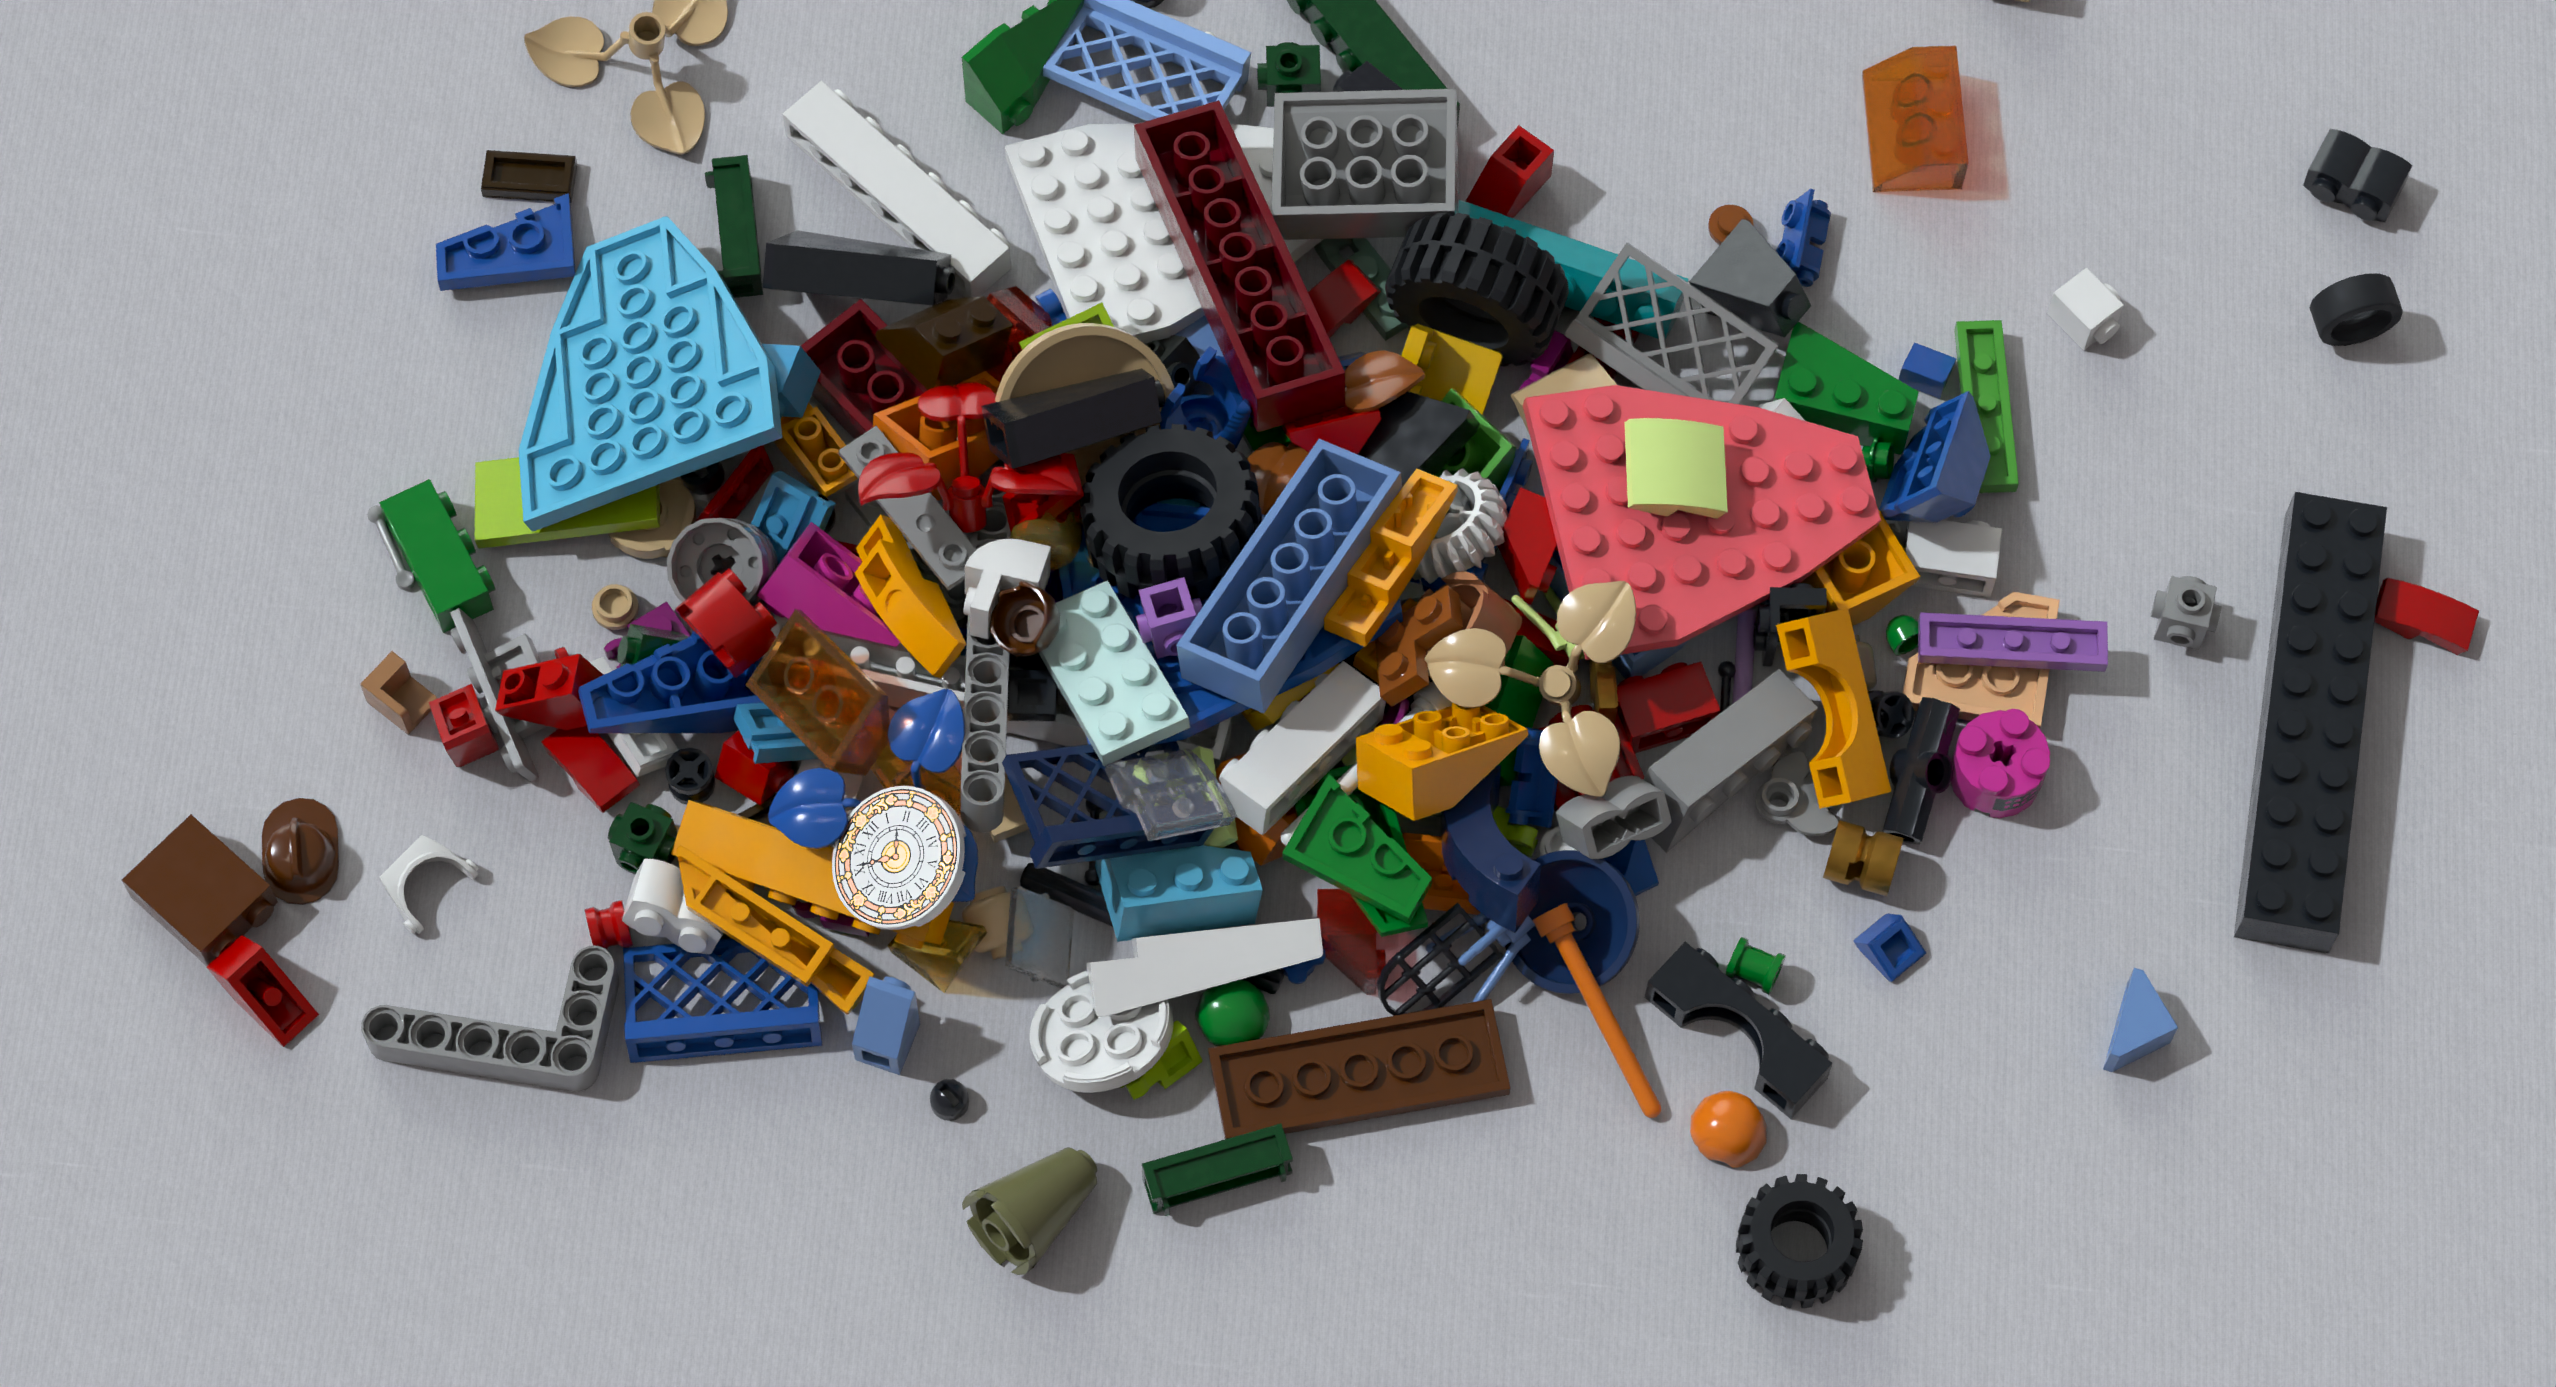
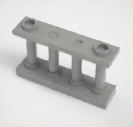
M877 426L838 450L840 457L858 479L865 466L873 459L885 454L898 453ZM859 481L846 489V500L869 528L872 527L880 514L888 516L903 534L923 579L938 583L958 627L961 628L967 624L968 615L963 613L966 599L965 565L969 557L977 549L931 492L913 497L878 499L861 506L858 493Z

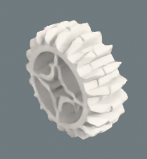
M1462 468L1452 475L1445 470L1439 477L1457 484L1458 492L1437 534L1412 576L1414 580L1424 578L1431 584L1438 577L1444 578L1454 572H1466L1467 569L1473 566L1481 568V560L1484 557L1495 556L1494 546L1505 542L1502 528L1508 516L1507 505L1497 487L1489 479L1482 477L1478 471L1468 474Z

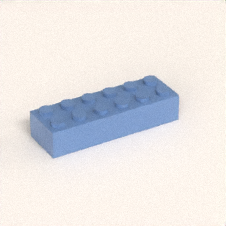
M1318 439L1177 643L1181 677L1264 714L1323 627L1325 615L1347 588V573L1371 543L1370 529L1402 488L1401 472Z

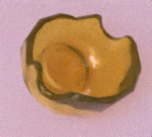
M1047 512L1041 519L1027 520L1014 526L1009 539H1020L1051 546L1050 570H1057L1065 567L1076 558L1082 541V520L1074 512H1069L1065 522L1059 523L1053 518L1051 513Z

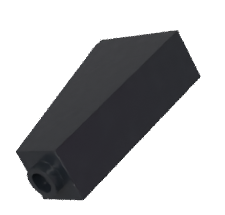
M797 230L766 243L763 288L933 306L946 300L948 295L952 293L955 284V269L950 267L951 254Z
M1141 368L982 405L981 407L989 450L1010 468L1014 469L1162 422L1160 407L1165 406V396L1160 381L1158 379L1155 380L1154 376Z

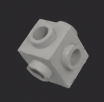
M2171 576L2166 591L2157 590L2153 602L2151 617L2158 619L2154 640L2199 650L2207 631L2215 633L2222 606L2214 604L2217 587L2208 585L2203 580L2193 576H2183L2180 578Z

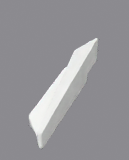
M1320 918L1133 938L1134 958L1086 964L1095 1013L1099 1017H1105L1320 958L1323 955Z

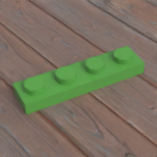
M2002 320L1956 321L1954 333L1960 392L1963 394L1969 391L1974 397L1991 455L1979 493L2016 492L2019 481Z

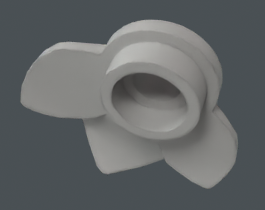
M1803 751L1794 752L1777 760L1773 765L1771 780L1761 785L1756 794L1755 806L1760 816L1771 823H1788L1797 832L1804 835L1822 836L1835 831L1838 826V820L1830 811L1833 806L1819 809L1805 753ZM1780 799L1786 803V806L1777 807L1770 802Z

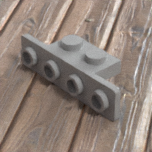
M460 608L450 612L456 626L451 629V635L462 654L467 653L472 667L467 669L468 676L479 694L484 693L489 705L483 709L484 715L495 733L500 732L505 746L500 748V753L507 768L511 773H520L530 782L539 778L523 739L547 726L502 716L495 711L503 671L541 662L532 639L528 635L523 634L487 653L473 619Z

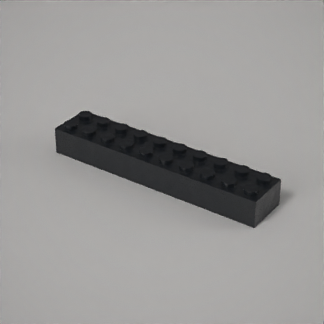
M2295 492L2286 511L2235 922V938L2328 954L2339 935L2387 507Z

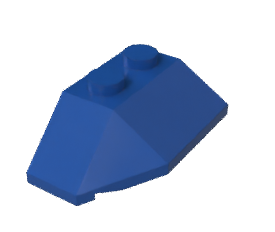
M1969 391L1930 409L1924 419L1926 425L1912 437L1893 468L1879 508L1885 520L1937 523L1952 515L1955 518L1961 517L1971 511L1976 505L1991 455L1974 397Z

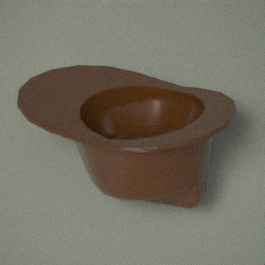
M297 798L283 802L271 811L263 826L262 868L264 878L271 886L275 896L289 904L304 905L318 901L330 892L338 876V828L335 816L326 805L314 799Z

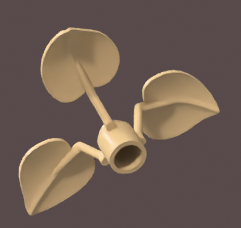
M654 0L652 13L642 12L637 14L630 22L629 32H621L620 38L605 52H601L604 46V38L600 29L592 21L574 16L554 20L536 31L525 34L524 43L535 66L547 78L566 87H582L593 83L599 74L598 61L609 60L625 44H629L631 52L636 57L650 61L653 83L656 91H645L634 100L630 112L634 131L643 141L653 147L678 155L687 154L696 146L702 135L705 120L703 101L698 92L686 82L677 81L665 88L663 87L659 55L664 49L665 36L671 37L676 34L681 42L691 46L705 45L716 40L724 31L727 23V1Z
M1616 581L1587 584L1576 588L1563 599L1557 612L1558 631L1567 642L1576 645L1571 651L1569 663L1566 667L1561 665L1551 666L1542 673L1541 677L1502 666L1506 657V645L1497 635L1484 629L1473 628L1452 633L1440 640L1424 658L1428 667V675L1449 701L1461 707L1478 708L1493 701L1501 690L1502 680L1500 675H1506L1539 687L1542 696L1554 706L1562 707V719L1564 722L1549 725L1541 733L1539 749L1544 765L1556 779L1577 792L1595 797L1605 795L1610 778L1619 759V734L1615 725L1608 718L1594 711H1583L1572 719V704L1578 700L1581 693L1580 681L1574 673L1578 670L1577 663L1582 651L1592 661L1604 664L1616 659L1627 648L1632 638L1636 621L1635 597L1629 583Z

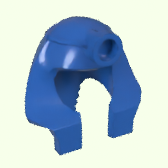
M1209 346L1197 361L1193 376L1195 381L1209 383L1213 388L1214 394L1183 397L1185 385L1179 383L1167 397L1165 406L1160 412L1162 419L1160 427L1161 430L1171 429L1172 424L1187 425V430L1195 431L1199 427L1213 432L1215 440L1219 436L1224 437L1234 444L1236 449L1245 432L1252 412V406L1246 398L1243 400L1225 358L1216 356L1217 350Z

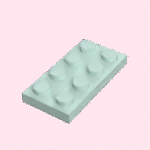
M1108 580L1056 603L1060 612L1059 632L1049 647L1039 652V655L1103 766L1190 728L1188 715L1146 644L1142 642L1140 634Z

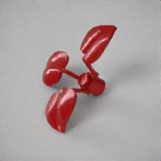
M968 382L955 386L943 385L931 388L921 394L918 399V409L922 416L939 422L957 419L960 477L952 481V486L947 490L936 464H924L922 458L914 453H890L873 459L865 466L859 478L858 493L860 505L863 506L878 499L923 495L937 488L943 501V509L949 510V516L963 533L979 531L986 526V508L992 507L994 489L1014 494L1078 496V488L1067 465L1057 456L1014 469L1005 463L1004 467H995L992 469L986 488L980 484L978 478L969 476L966 419H984L981 406L995 403L996 395L986 385Z

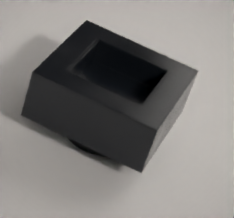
M1009 670L1008 721H1056L1057 684L1048 670Z

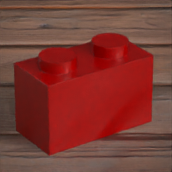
M1701 661L1687 665L1685 662L1675 663L1663 669L1661 674L1645 679L1643 676H1633L1621 681L1617 685V713L1635 754L1690 737L1718 716L1721 711Z

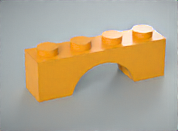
M1848 608L1776 625L1787 671L1796 673L1811 683L1820 696L1825 710L1826 734L1824 742L1818 754L1809 762L1819 809L1891 792Z

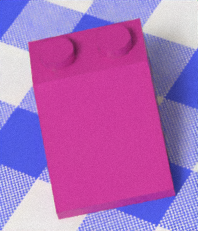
M810 522L780 561L757 595L765 601L767 608L779 617L788 618L794 624L897 647L900 643L874 609L855 575V571L862 563L861 559L812 522Z

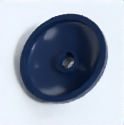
M1577 850L1555 851L1538 857L1534 860L1541 864L1538 903L1528 916L1531 920H1534L1564 903H1567L1574 918L1579 913H1582L1586 917V926L1580 931L1576 928L1575 922H1571L1576 930L1572 935L1599 987L1605 985L1615 978L1626 966L1638 940L1640 928L1639 908L1630 884L1624 875L1603 858L1590 859ZM1536 926L1531 928L1526 933L1531 941L1517 953L1512 961L1516 968L1528 980L1546 990L1567 994L1581 993L1555 942L1550 944L1546 936L1541 938ZM1511 942L1505 946L1506 950L1511 945Z

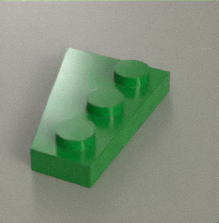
M1330 774L1326 777L1282 852L1283 860L1410 924L1432 886V877L1393 838H1389L1371 819L1370 814L1359 803L1356 804L1341 789V785Z

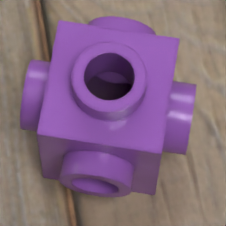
M1184 577L1138 590L1144 614L1135 616L1143 643L1152 641L1157 659L1169 655L1178 656L1177 643L1203 607L1200 598L1191 600Z

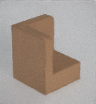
M393 651L360 683L367 703L407 735L431 712L429 702L437 699L432 692L411 677L406 661Z

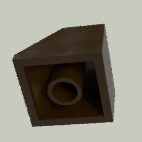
M985 296L958 298L942 301L876 331L875 338L929 390L943 385L954 386L1002 364L1013 324Z

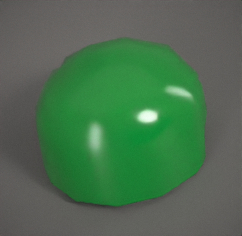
M1240 979L1207 988L1200 996L1195 1011V1020L1208 1042L1216 1046L1258 1040L1263 1037L1270 1020V1012L1263 993L1254 984Z

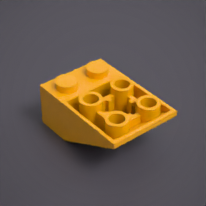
M1454 703L1438 711L1416 713L1412 719L1397 724L1380 725L1373 732L1356 737L1358 790L1413 821L1451 809L1528 736V729L1510 720L1508 716L1497 713L1486 706L1465 708Z

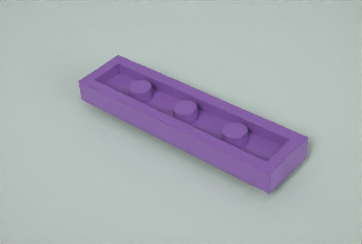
M1920 612L1918 619V663L2105 672L2108 666V626L2105 621Z

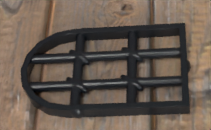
M1458 902L1397 952L1381 970L1377 982L1378 997L1386 1011L1393 1016L1408 1014L1406 1011L1425 995L1432 1004L1421 1011L1444 1007L1445 1004L1504 956L1492 942L1489 947L1494 952L1472 971L1469 972L1465 966L1459 964L1458 959L1461 956L1457 958L1451 952V944L1471 927L1481 937L1485 933L1483 927L1477 925ZM1458 913H1461L1467 921L1442 941L1436 932ZM1430 938L1435 944L1432 946L1433 950L1411 968L1404 959ZM1442 952L1450 961L1447 963L1448 967L1429 983L1425 984L1418 976L1421 973L1420 970ZM1399 965L1404 970L1401 972L1402 976L1385 989L1389 974ZM1457 969L1463 978L1438 998L1433 993L1436 990L1435 987ZM1411 978L1419 987L1416 989L1417 993L1395 1010L1388 1004L1386 999Z

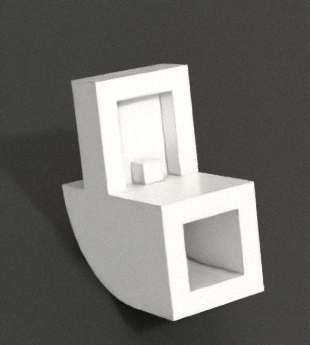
M1000 539L981 546L969 557L965 565L966 599L963 613L970 616V635L984 639L989 638L991 633V613L998 604L1001 591L1019 586L1020 581L1036 585L1045 591L1050 576L1051 546L1020 539Z

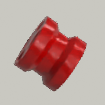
M622 900L612 902L609 908L602 910L595 907L585 909L593 946H600L606 950L608 947L615 945L623 948L633 946L629 926L622 921L625 910Z

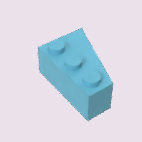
M1202 845L1096 860L1095 862L1096 872L1117 942L1128 941L1133 938L1255 924L1263 889L1251 852Z

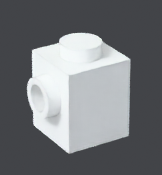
M2086 267L2053 293L2047 314L2084 351L2096 341L2100 344L2105 343L2118 331L2120 327L2118 320L2124 304L2112 286L2102 283Z

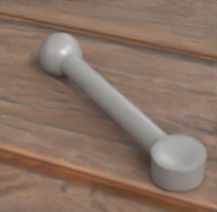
M377 505L372 506L367 514L368 519L376 524L397 571L396 583L401 590H410L415 585L414 575L405 569L384 521L385 518L381 507Z

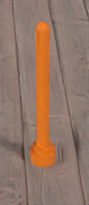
M1567 903L1540 915L1532 921L1541 938L1546 936L1550 944L1555 942L1642 1112L1649 1118L1657 1117L1661 1113V1104L1572 935L1576 931L1571 923L1575 921V918Z

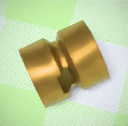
M1839 820L1823 878L1849 885L1854 880L1860 882L1863 890L1887 896L1904 838L1877 831L1873 836H1869L1866 833L1865 827Z

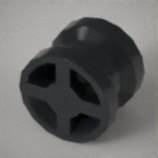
M1868 691L1878 737L1900 738L1905 735L1911 728L1914 720V708L1911 700L1905 694L1898 691Z
M694 748L680 749L667 760L665 767L666 778L670 793L674 799L686 805L688 800L700 803L708 800L714 792L716 783L711 761L704 752ZM685 780H687V781L693 780V781L695 782V784H694V783H690V784H689V783H685V784H683V781H685Z

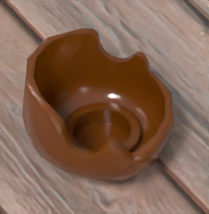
M1020 581L1019 586L1000 592L998 604L991 613L990 631L1000 648L1019 657L1032 656L1048 648L1058 634L1060 612L1054 598L1036 585Z

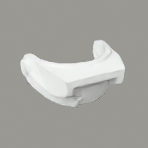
M423 835L379 877L387 893L395 903L398 912L405 920L403 923L404 927L412 934H420L424 927L410 913L404 898V884L411 871L424 863L442 861L454 865L473 880L478 876V867L470 859L464 860L458 857L442 844Z

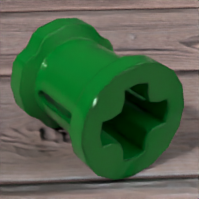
M1741 937L1727 966L1726 975L1731 979L1736 975L1762 986V992L1769 995L1780 974L1786 955L1778 953L1774 956L1749 945L1748 939Z

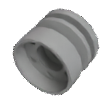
M701 519L685 527L673 541L667 558L668 581L679 600L685 601L722 570L724 564L721 559L724 558L735 560L736 563L731 567V570L747 588L742 594L753 607L759 602L761 604L764 602L757 595L778 566L776 551L769 537L755 525L739 519Z

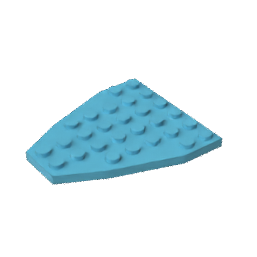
M668 216L587 246L551 330L519 447L523 522L532 532L782 438L774 364L723 278Z

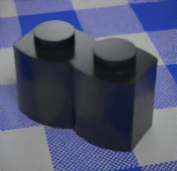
M2330 129L2308 169L2303 186L2320 201L2345 204L2360 219L2386 222L2407 182L2413 165L2390 151L2371 147L2352 134Z

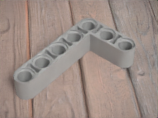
M587 946L579 950L571 962L556 1032L390 1005H379L371 1008L364 1015L361 1022V1031L371 1053L377 1059L385 1062L572 1092L583 1091L590 1088L596 1082L599 1075L618 992L619 976L612 955L605 948ZM601 967L607 970L606 974L596 981H589L584 978L585 973L592 968ZM593 1012L597 1014L595 1020L588 1025L580 1026L573 1023L580 1013ZM393 1026L398 1028L396 1034L388 1040L375 1039L377 1032L384 1027ZM432 1034L445 1036L439 1046L434 1048L422 1046L423 1041ZM480 1041L492 1043L490 1050L483 1055L475 1056L469 1054L471 1047ZM526 1049L539 1051L537 1058L529 1063L516 1061L517 1056ZM574 1056H581L587 1059L585 1065L578 1070L569 1071L563 1068L565 1062Z

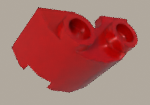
M728 568L724 573L718 572L677 606L675 611L701 637L729 672L737 678L779 642L771 631L778 623L760 602L753 607L742 594L747 588L738 576Z

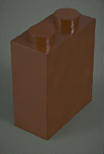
M192 814L122 879L130 897L206 966L238 937L244 936L252 927L257 928L263 925L270 918L274 911V906L278 903L271 886Z

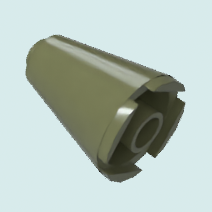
M1067 1147L973 1190L962 1202L963 1210L970 1206L973 1215L966 1221L968 1227L980 1246L995 1262L1001 1265L1008 1260L1017 1266L1011 1271L1012 1273L1024 1275L1035 1267L1097 1185V1166L1091 1156L1085 1151H1076L1073 1148Z

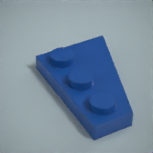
M569 193L555 198L554 205L536 212L528 208L515 213V220L494 228L486 224L436 243L437 279L440 291L574 277L576 270Z

